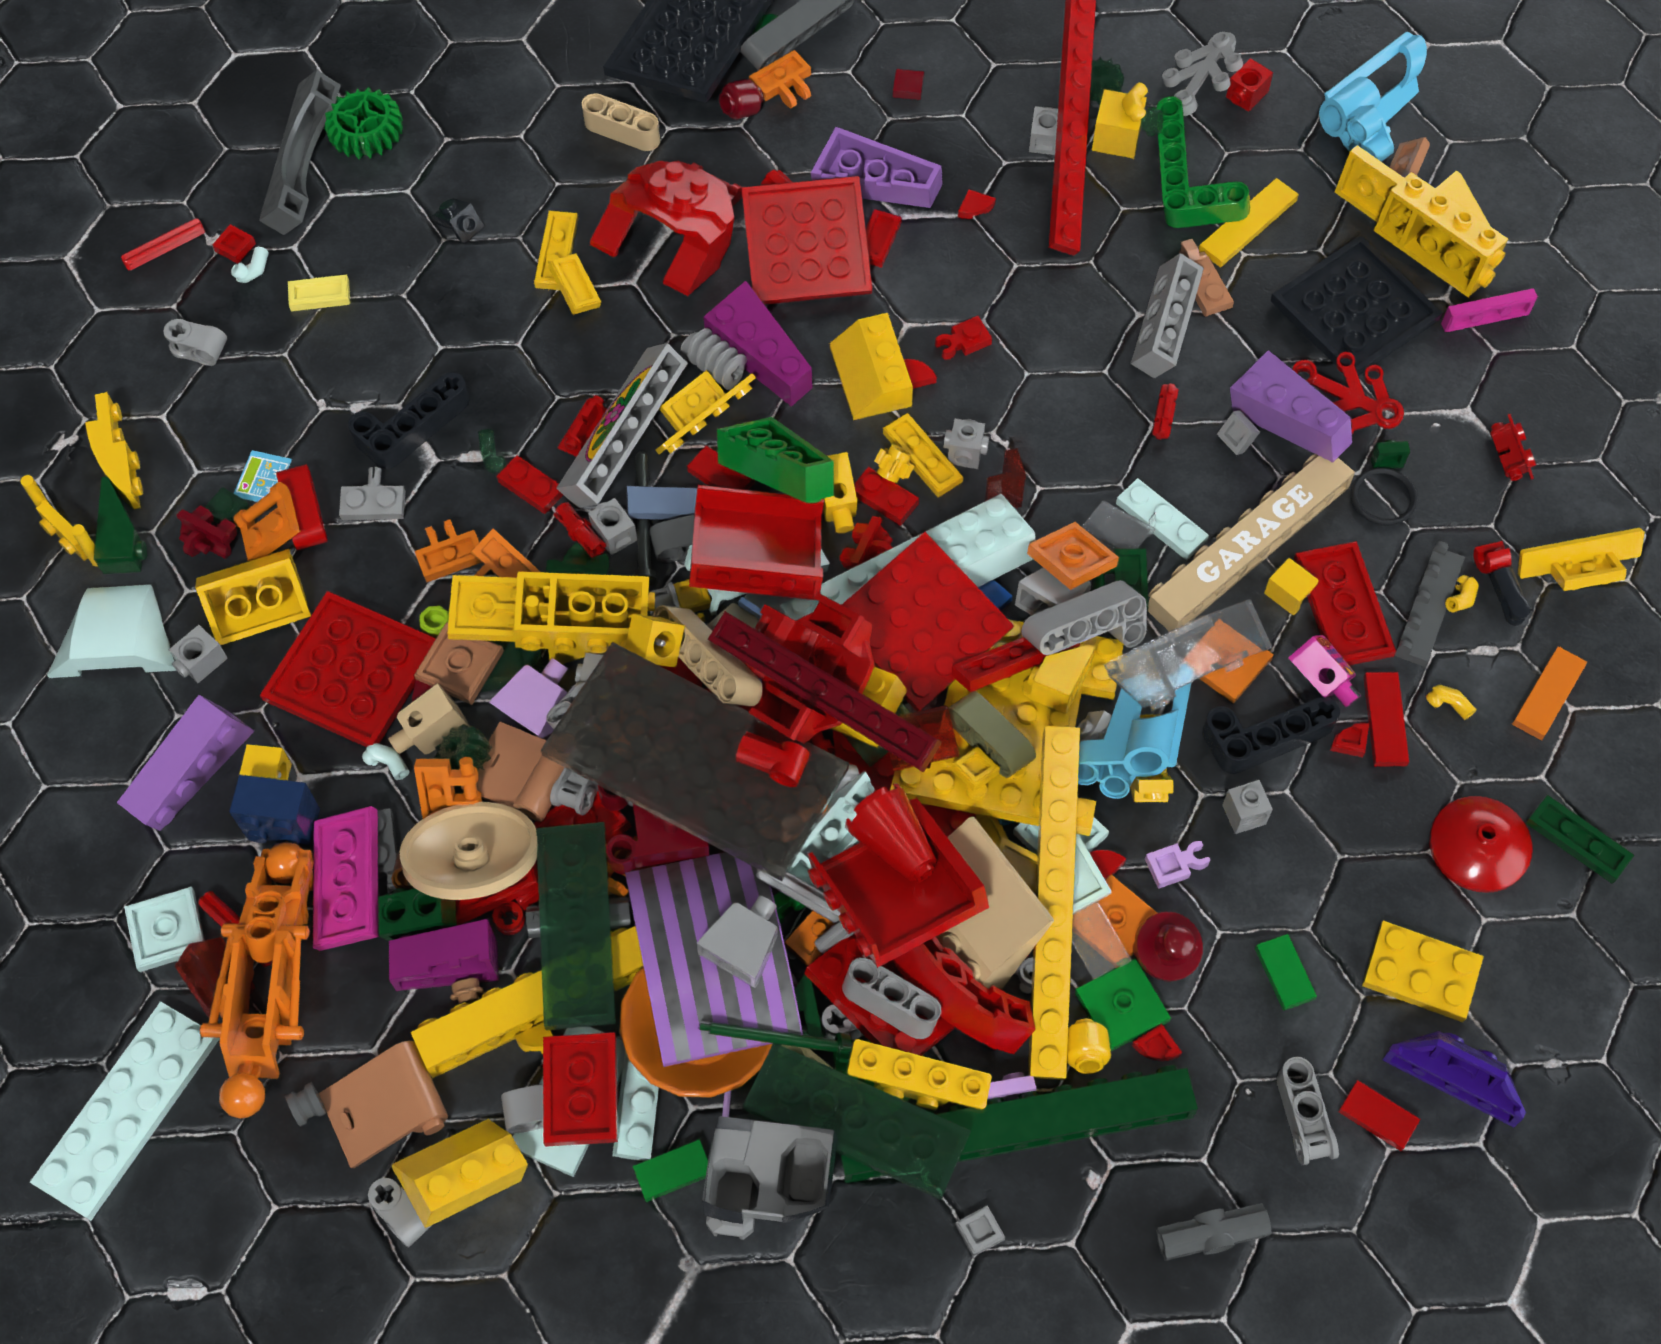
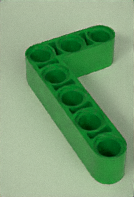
M1174 96L1161 99L1157 104L1156 111L1162 199L1166 223L1173 228L1235 222L1245 219L1250 213V195L1246 184L1242 182H1227L1189 187L1183 105L1181 100Z

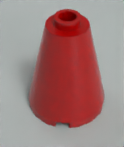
M897 783L893 784L895 789L890 791L886 786L881 787L868 795L853 809L857 815L852 822L849 818L846 819L845 828L853 837L907 880L922 882L935 871L934 865L937 861L935 854L903 788Z

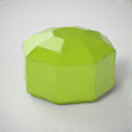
M429 606L420 614V628L422 632L434 638L438 637L445 623L449 621V612L442 606Z

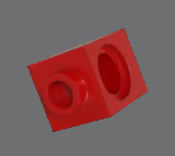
M1250 58L1230 78L1231 85L1227 90L1226 98L1249 112L1269 92L1274 72Z

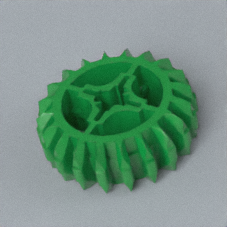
M368 87L365 91L361 92L357 88L356 92L352 94L346 91L344 98L336 96V104H331L333 111L325 113L327 120L325 122V130L330 143H332V146H335L339 153L344 152L348 158L354 154L359 160L363 155H367L370 159L372 154L375 153L382 156L383 149L392 150V143H398L399 135L402 134L403 118L399 106L396 104V101L392 100L389 94L383 95L380 89L373 92Z

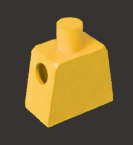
M847 452L828 456L834 461V496L823 498V514L825 522L834 521L837 533H846L854 529L852 518L856 516L857 497Z

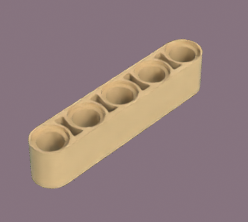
M665 605L656 608L653 617L665 618L685 625L678 657L722 703L743 706H755L758 704L762 696V683L759 678L740 659L707 640L712 630L692 610Z

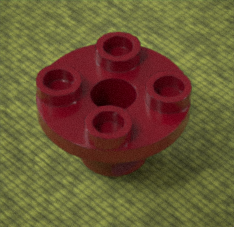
M1161 912L1147 918L1141 924L1133 944V953L1142 968L1149 975L1164 982H1172L1186 978L1196 970L1202 958L1203 943L1197 927L1187 917L1175 912Z

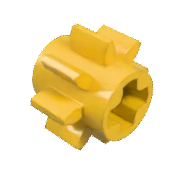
M891 444L889 450L887 448H880L874 462L879 464L877 473L894 483H897L900 478L908 479L915 467L910 463L912 454L894 444Z

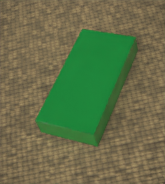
M1288 934L1256 945L1255 951L1283 1011L1316 999L1317 995Z
M699 1139L633 1166L644 1199L648 1202L705 1179L708 1160Z

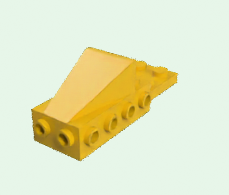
M1358 145L1350 151L1335 193L1376 221L1377 224L1374 231L1468 298L1481 286L1486 288L1496 275L1493 269L1505 257L1506 253L1503 249L1508 238L1490 226L1461 173L1455 171L1437 188H1434L1412 172L1405 178Z
M519 571L517 578L452 575L448 639L515 642V648H522L526 651L548 649L549 661L553 658L561 664L584 658L585 653L624 652L632 613L648 616V611L654 612L655 592H649V577Z

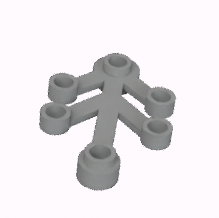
M1216 33L1209 40L1208 45L1193 52L1189 49L1178 51L1175 54L1177 66L1185 69L1178 71L1176 68H1170L1163 72L1162 78L1166 87H1174L1181 81L1194 76L1186 89L1180 90L1174 95V97L1182 102L1184 116H1188L1196 111L1198 104L1195 95L1208 75L1212 78L1213 87L1216 91H1224L1230 87L1231 82L1228 73L1222 72L1216 63L1219 58H1224L1226 69L1229 72L1238 71L1243 67L1241 55L1234 53L1236 38L1232 33ZM1206 57L1204 60L1191 65L1194 61Z

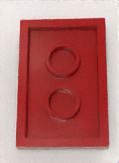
M615 1032L543 1037V1143L545 1147L618 1142Z

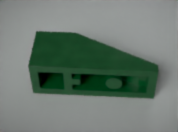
M101 477L94 560L103 574L141 572L142 560H145L147 557L146 543L141 541L109 478Z

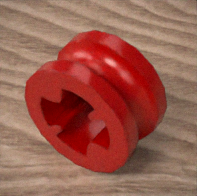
M510 901L494 909L493 921L499 932L504 935H514L522 930L525 924V915L519 904ZM512 911L517 920L512 919L513 923L506 925L501 917L502 915L506 917L505 913Z

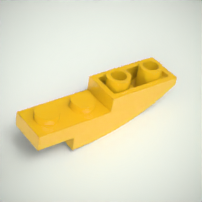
M107 392L95 394L98 420L85 422L92 451L104 474L109 478L120 497L133 509L140 508L139 496L143 495L141 480L136 475V470L140 469L138 454L136 451L132 452L121 428H118V421H122L119 404L113 403Z

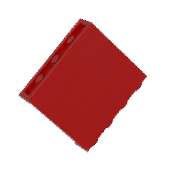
M698 485L694 513L689 587L816 600L814 597L817 592L820 593L823 580V568H821V517L824 499L817 503H805L786 494Z
M917 797L910 800V803L937 859L934 865V873L922 882L907 880L861 842L822 863L817 860L813 852L808 854L812 868L807 871L812 883L817 889L822 886L825 891L823 896L832 911L837 909L840 912L839 920L847 934L852 932L857 937L855 938V943L864 958L870 956L877 968L989 908L984 884Z

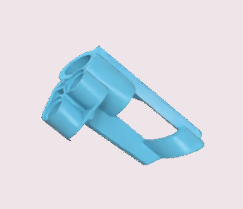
M1410 32L1403 33L1325 92V101L1319 111L1320 122L1325 132L1332 137L1339 136L1349 152L1358 145L1381 162L1393 154L1394 144L1389 134L1391 130L1389 126H1386V123L1419 92L1417 76L1421 73L1426 60L1427 46L1425 39L1421 35H1412ZM1399 52L1403 53L1407 61V69L1403 80L1380 97L1376 85L1366 77Z
M1180 666L1176 674L1164 680H1152L1149 678L1148 673L1124 681L1104 739L1079 742L1078 784L1091 785L1098 781L1100 782V790L1105 796L1120 799L1129 793L1130 786L1136 776L1151 777L1162 773L1167 767L1176 766L1193 671L1186 666ZM1174 694L1170 712L1155 717L1140 718L1143 701H1161Z

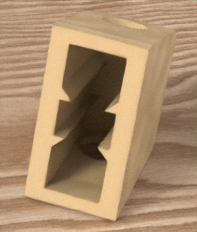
M436 684L397 714V719L403 729L388 739L398 754H401L413 745L424 754H429L470 732L472 728L457 703L439 684Z

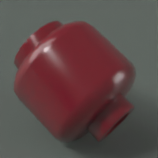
M741 79L726 84L719 96V103L723 113L734 120L754 116L759 112L763 101L762 90L750 79Z

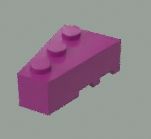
M488 919L417 935H403L399 939L389 941V981L396 991L451 986L457 981L468 978H478L479 983L499 981L498 942Z

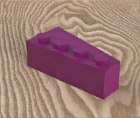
M744 281L703 317L704 328H709L712 334H717L721 338V341H726L730 347L736 348L738 354H744L747 357L744 369L750 374L753 373L756 379L791 407L812 389L811 366L747 281Z

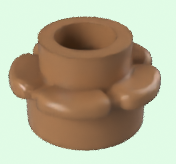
M478 978L460 980L451 985L453 994L450 995V999L458 1000L459 1004H471L479 1000V996L484 993V989L480 987Z

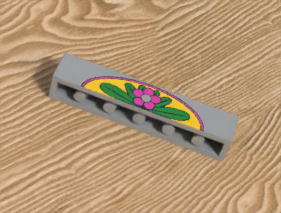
M668 343L652 346L645 350L556 489L576 507L580 508L599 504L688 364Z

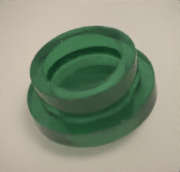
M1148 107L1146 115L1141 119L1142 130L1146 131L1148 137L1160 134L1163 129L1162 110H1156L1155 107Z

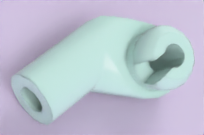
M255 247L251 263L246 266L243 263L235 264L231 269L232 276L240 283H248L262 275L269 254L268 250L263 247Z
M374 743L373 745H368L362 754L363 761L367 765L376 766L379 762L387 764L395 780H401L409 774V770L402 757L392 747Z

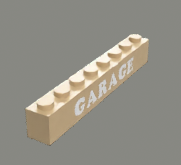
M1316 454L1312 455L1304 463L1301 471L1297 474L1292 472L1284 479L1277 491L1270 490L1261 499L1259 506L1254 510L1251 508L1247 509L1239 517L1238 523L1235 526L1224 528L1211 546L1204 545L1195 554L1194 560L1187 566L1181 564L1173 572L1168 582L1157 584L1149 593L1148 612L1175 636L1350 487L1355 472L1339 458L1331 462Z

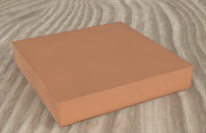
M446 622L414 676L416 680L431 687L439 684L447 694L472 705L504 650L502 646L491 641L448 639V622Z

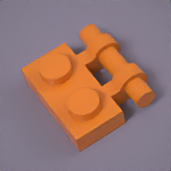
M461 758L459 760V770H451L450 759H416L414 771L423 819L447 807L482 802L481 793L477 790L476 786L479 780L478 770L473 766L472 758ZM454 786H463L464 793L455 794Z

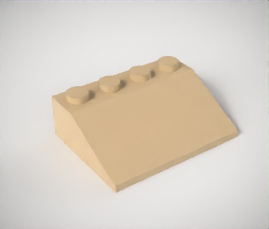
M969 817L947 838L984 884L989 908L936 937L943 948L952 949L973 971V978L988 989L992 985L1003 989L1055 920L975 817Z

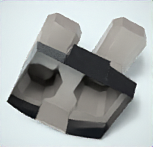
M802 1108L792 1117L791 1124L718 1116L708 1158L702 1197L703 1212L707 1216L706 1225L714 1236L718 1234L735 1236L744 1240L754 1232L755 1219L786 1223L820 1213L822 1210L829 1208L838 1140L837 1133L839 1131V1123L833 1114L827 1111Z

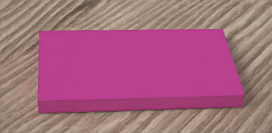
M369 806L315 820L313 948L322 951L377 938L378 810Z

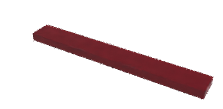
M724 611L707 639L922 772L925 771L942 743Z

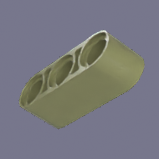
M970 692L946 709V717L950 725L973 748L980 747L1000 767L999 773L1006 778L1011 777L1036 758L1034 747L1030 741L978 692Z

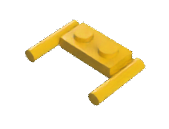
M30 475L23 476L20 482L42 517L39 524L50 536L57 534L61 538L58 542L68 554L76 553L84 561L89 559L93 566H98L94 560L95 544L85 528L80 524L72 526L50 505L33 477Z

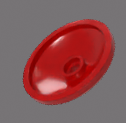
M1469 796L1449 803L1439 812L1430 830V850L1438 868L1452 882L1471 891L1497 892L1512 886L1524 875L1532 859V839L1526 824L1513 809L1492 798ZM1482 832L1490 833L1492 839L1485 838Z

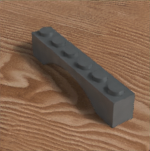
M318 70L298 84L259 219L260 222L283 235L303 222L309 201L306 191L309 162L319 135L327 121L325 113L333 111L331 104H336V96L338 97L341 86Z

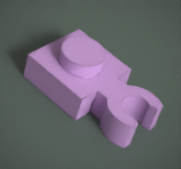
M1202 841L1192 842L1187 850L1181 852L1178 844H1174L1146 854L1145 861L1158 889L1188 879L1191 875L1189 868L1201 870L1209 865V857L1197 859L1193 855L1194 852L1202 849Z

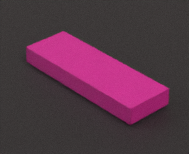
M1533 288L1448 306L1441 325L1444 332H1451L1526 316L1530 314L1538 296Z

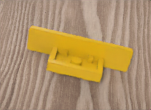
M707 370L660 406L659 410L677 433L659 446L656 452L661 454L667 449L671 454L684 443L681 437L688 431L695 435L707 425L704 421L707 416L712 413L717 417L730 407L726 401L735 395L739 400L752 389L749 383L756 378L753 373L725 394Z
M1634 528L1522 549L1519 556L1518 575L1521 579L1551 574L1563 591L1578 590L1584 587L1605 585L1625 580L1627 569L1620 560L1641 556L1644 531L1641 528Z
M859 1039L853 1042L847 1067V1074L849 1076L875 1082L873 1089L883 1091V1097L902 1101L904 1097L917 1100L916 1105L927 1109H937L938 1105L942 1106L948 1102H953L982 1110L987 1104L992 1078L989 1073Z

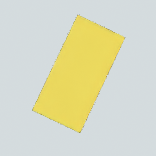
M347 274L288 281L290 310L300 311L350 305V288Z

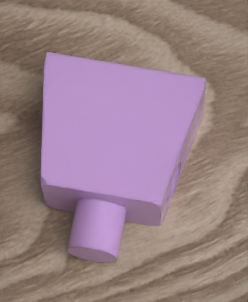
M553 658L542 673H539L529 665H525L489 703L538 737L548 741L554 729L546 721V716L550 709L558 704L567 694L557 684L568 669Z

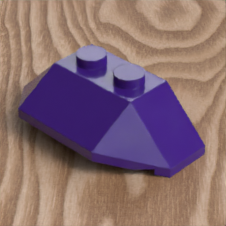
M1437 1031L1392 1044L1382 1059L1384 1062L1513 1128L1523 1120L1526 1114L1507 1066L1498 1061L1497 1057L1491 1052L1482 1049L1476 1050L1464 1044V1040L1455 1034Z

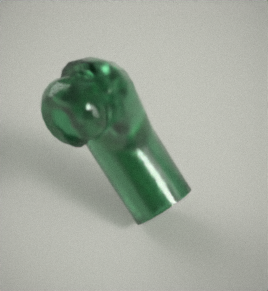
M494 430L478 431L479 448L485 469L491 474L500 473L506 467V459L503 456L496 457Z

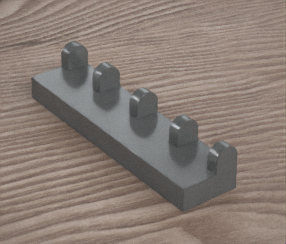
M1442 541L1436 542L1395 654L1396 657L1426 667L1447 610L1445 605L1446 599L1452 596L1465 559L1464 556L1447 551L1449 546Z

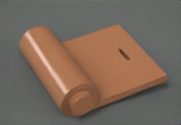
M499 722L474 764V767L478 770L479 777L476 783L477 790L480 791L484 800L513 807L524 813L529 819L542 822L552 806L550 802L552 787L560 777L570 754L578 748L579 743L572 737L564 734L561 737H552L549 742Z
M404 1041L394 1045L319 1093L350 1168H356L411 1132H424L425 1135L434 1134L445 1126L444 1122L448 1119L447 1111L414 1041Z

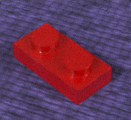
M518 455L497 475L498 483L543 514H546L563 496L556 489L559 483Z
M870 467L854 483L858 500L900 526L919 505V498L898 484L883 478Z

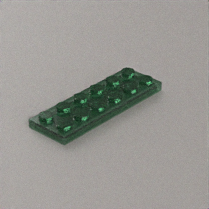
M597 822L536 828L545 1030L616 1024L605 823Z
M774 1043L743 1104V1110L767 1121L834 1130L838 1135L837 1153L939 1200L943 1198L971 1133L970 1130Z

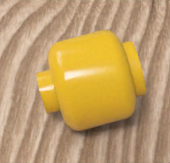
M1092 1019L1077 1020L1068 1027L1067 1063L1083 1074H1092L1102 1070L1111 1058L1108 1030L1102 1024Z

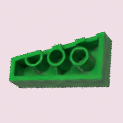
M768 417L717 429L718 464L805 503H817L823 498L834 496V461L775 418Z

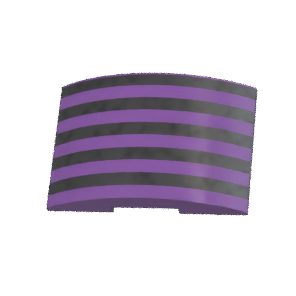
M759 845L625 873L663 1067L773 1044L708 1034V1031L698 1029L699 1023L709 1024L711 1021L803 1035L777 909H775L768 921L778 927V936L756 988L700 956L697 950L699 939L733 903H739L750 910L758 896H764L775 904L771 886L756 876L758 866L764 861Z

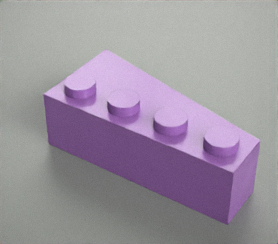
M835 127L811 171L812 181L859 176L862 199L931 208L942 187V167L940 165Z
M1269 350L1230 387L1233 412L1240 410L1252 423L1324 459L1334 462L1352 444L1351 417Z
M198 695L117 803L143 824L161 831L250 737L254 730L228 710Z

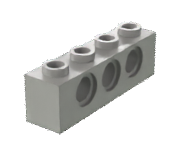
M1181 253L1161 265L1158 269L1131 360L1133 366L1153 378L1158 377L1177 364L1204 270L1202 266Z

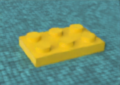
M1382 921L1362 986L1464 1022L1467 1018L1484 956Z

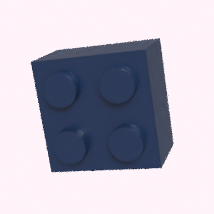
M239 775L229 813L247 839L252 842L266 843L267 840L279 841L280 843L288 841L298 845H311L314 835V821L318 820L320 807L304 782Z

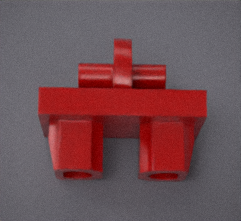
M872 516L869 524L856 523L852 531V538L858 546L856 549L849 547L843 549L840 561L844 568L852 569L893 548L891 546L893 539L881 526V517Z

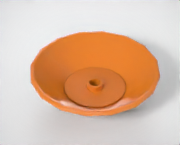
M644 967L635 974L621 1001L619 1033L629 1061L650 1084L679 1097L712 1098L742 1087L766 1065L775 1046L773 1043L663 1067Z

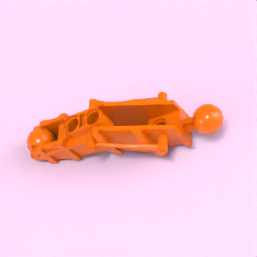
M288 841L277 843L270 849H263L261 857H255L253 863L255 871L251 883H247L245 888L247 898L239 923H224L221 927L222 936L228 937L220 975L217 980L209 1022L202 1023L200 1027L201 1037L220 1038V1047L229 1078L224 1081L220 1088L219 1103L229 1116L240 1119L250 1117L260 1111L265 1102V1088L258 1078L278 1079L280 1074L276 1061L278 1046L291 1045L292 1040H302L304 1037L303 1027L298 1026L301 940H307L310 934L308 926L302 925L307 924L309 920L307 901L309 891H313L312 869L314 862L311 850H303L298 844ZM271 879H272L274 882H278V883H281V884H289V883H292V885H291V886L271 885V883H272ZM254 960L260 963L273 960L266 1014H249ZM228 968H229L228 983L226 984V981H227L226 977H227ZM219 1015L223 1020L222 1023H218Z

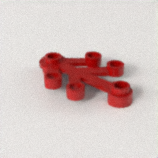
M1342 352L1338 355L1336 367L1339 371L1343 372L1348 387L1317 374L1315 364L1309 360H1300L1294 364L1292 370L1297 374L1303 371L1309 374L1310 377L1305 380L1310 385L1340 398L1341 400L1332 403L1343 412L1356 408L1370 412L1351 419L1352 435L1356 430L1375 424L1384 429H1392L1402 422L1404 417L1403 406L1397 400L1389 398L1383 381L1384 372L1380 366L1370 365L1364 373L1365 382L1373 387L1376 400L1365 396L1355 369V357L1350 352ZM1347 358L1351 361V365L1343 366L1340 360ZM1376 371L1379 374V378L1371 379L1368 373ZM1389 410L1394 416L1386 419L1383 417L1382 412Z

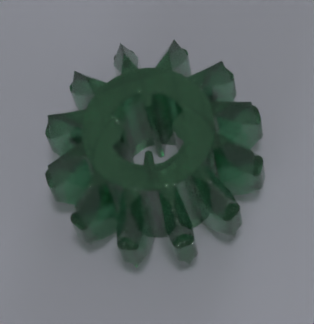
M1101 56L1097 61L1092 59L1090 102L1097 101L1100 106L1104 89L1121 92L1124 84L1120 65H1113L1112 58L1104 61Z
M462 724L458 729L451 728L450 734L446 737L442 736L443 741L435 747L437 754L433 759H450L451 770H459V760L463 757H470L473 759V766L477 770H484L483 764L491 759L488 753L491 751L492 746L484 737L485 734L478 728Z

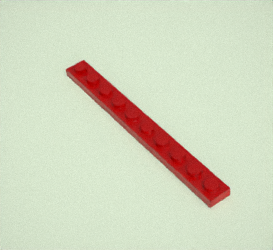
M1096 0L1065 1L1049 248L1072 256L1080 252Z

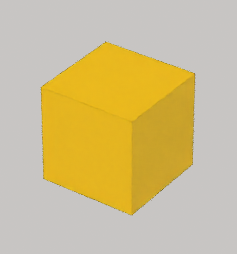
M1104 89L1095 125L1092 151L1134 159L1143 118L1138 122H1134L1130 116L1125 114L1122 100L1127 93ZM1143 97V98L1141 99V102H1142V106H1141V107L1144 108V109H1145L1147 97Z

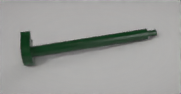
M711 1021L709 1024L699 1023L698 1026L699 1030L708 1031V1034L833 1052L834 1070L846 1072V1063H849V1054L852 1049L850 1034L838 1032L835 1039H827Z

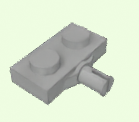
M373 467L368 469L367 485L341 487L339 516L342 520L404 519L405 488L404 486L380 485L381 468L375 467V471Z

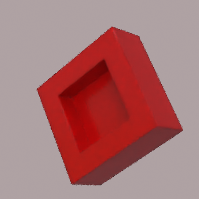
M230 224L212 246L216 253L238 264L255 246L256 242L252 235Z

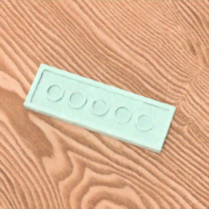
M160 1002L30 1183L91 1221L220 1038L201 1037V1025Z

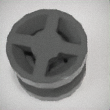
M312 1082L306 1084L304 1089L298 1093L290 1092L285 1095L291 1113L300 1127L307 1124L309 1118L313 1116L321 1117L327 1113L319 1093Z

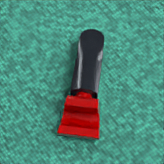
M1503 541L1475 547L1473 553L1474 562L1483 574L1492 573L1489 578L1499 602H1501L1506 621L1513 626L1521 625L1530 613V606L1522 594L1518 580L1511 567L1510 548L1504 549Z

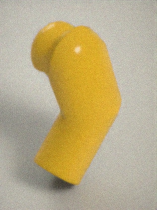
M1140 82L1122 100L1125 114L1130 116L1134 122L1140 121L1146 115V110L1141 107V99L1148 93V89Z
M1462 575L1457 579L1460 584L1455 585V588L1460 594L1446 599L1445 605L1449 612H1457L1474 605L1479 588L1478 582L1474 577L1469 578L1466 575Z
M1436 685L1426 695L1427 701L1433 707L1438 708L1443 702L1450 704L1464 720L1471 717L1477 710L1457 689Z

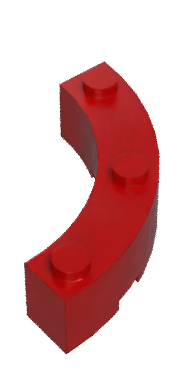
M937 937L892 960L906 981L938 1000L941 1005L940 1016L963 1033L988 1045L992 1049L1015 1054L1036 1030L1030 1001L1017 998L993 985L988 989L973 978V971L952 949L943 948Z

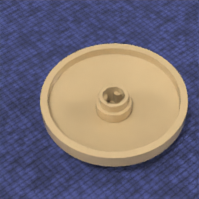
M477 802L475 804L447 807L422 819L405 836L400 847V861L403 874L415 889L432 897L466 900L488 896L512 886L531 870L539 853L537 831L528 816L507 805Z

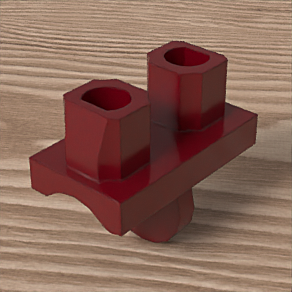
M201 505L191 513L182 509L176 514L177 519L181 521L179 540L184 542L183 551L185 554L194 557L200 552L207 554L211 551L224 559H227L232 554L230 543L237 536L234 523L223 519L216 526L211 525L214 521L213 514L209 509Z

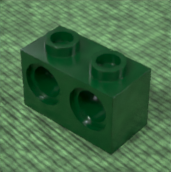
M404 888L395 889L391 894L378 897L379 936L387 941L399 939L403 935H417L457 926L456 900L436 898L424 894L417 889L410 890ZM436 904L434 910L430 912L431 908ZM405 911L403 916L399 919L401 913Z

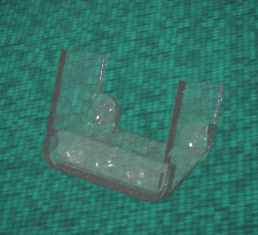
M1251 599L1189 621L1103 665L1108 676L1141 707L1149 706L1151 711L1170 703L1169 700L1176 697L1175 690L1214 670L1224 667L1225 671L1229 672L1244 665L1243 658L1272 648V645Z

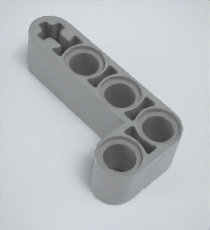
M1119 580L1033 614L1024 622L1021 632L1023 637L1044 655L1057 653L1105 632H1109L1123 645L1131 648L1140 644L1146 635L1147 603L1140 593L1126 582Z

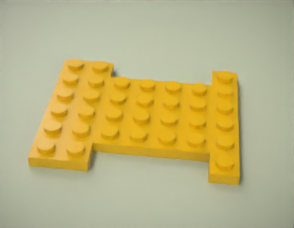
M1008 619L1014 625L1013 629L990 650L1022 638L1021 631L1024 622ZM1100 636L1080 643V647L1092 645L1095 647L1091 667L1066 714L1030 700L1032 686L1028 685V679L1034 667L975 690L1030 741L1034 747L1036 758L1011 777L1006 778L999 773L998 776L974 792L951 770L953 762L974 749L950 725L946 717V709L970 693L962 684L955 680L948 687L937 740L942 743L932 758L930 768H926L922 772L910 764L897 762L890 790L895 789L893 784L897 783L903 788L909 801L917 797L923 804L1039 826L1042 737L1045 726L1075 727L1081 694L1114 700L1123 644L1119 640ZM1077 797L1076 834L1090 836L1096 801Z

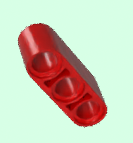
M305 464L276 472L278 482L285 484L291 493L300 530L298 534L292 537L296 550L328 542L308 465Z

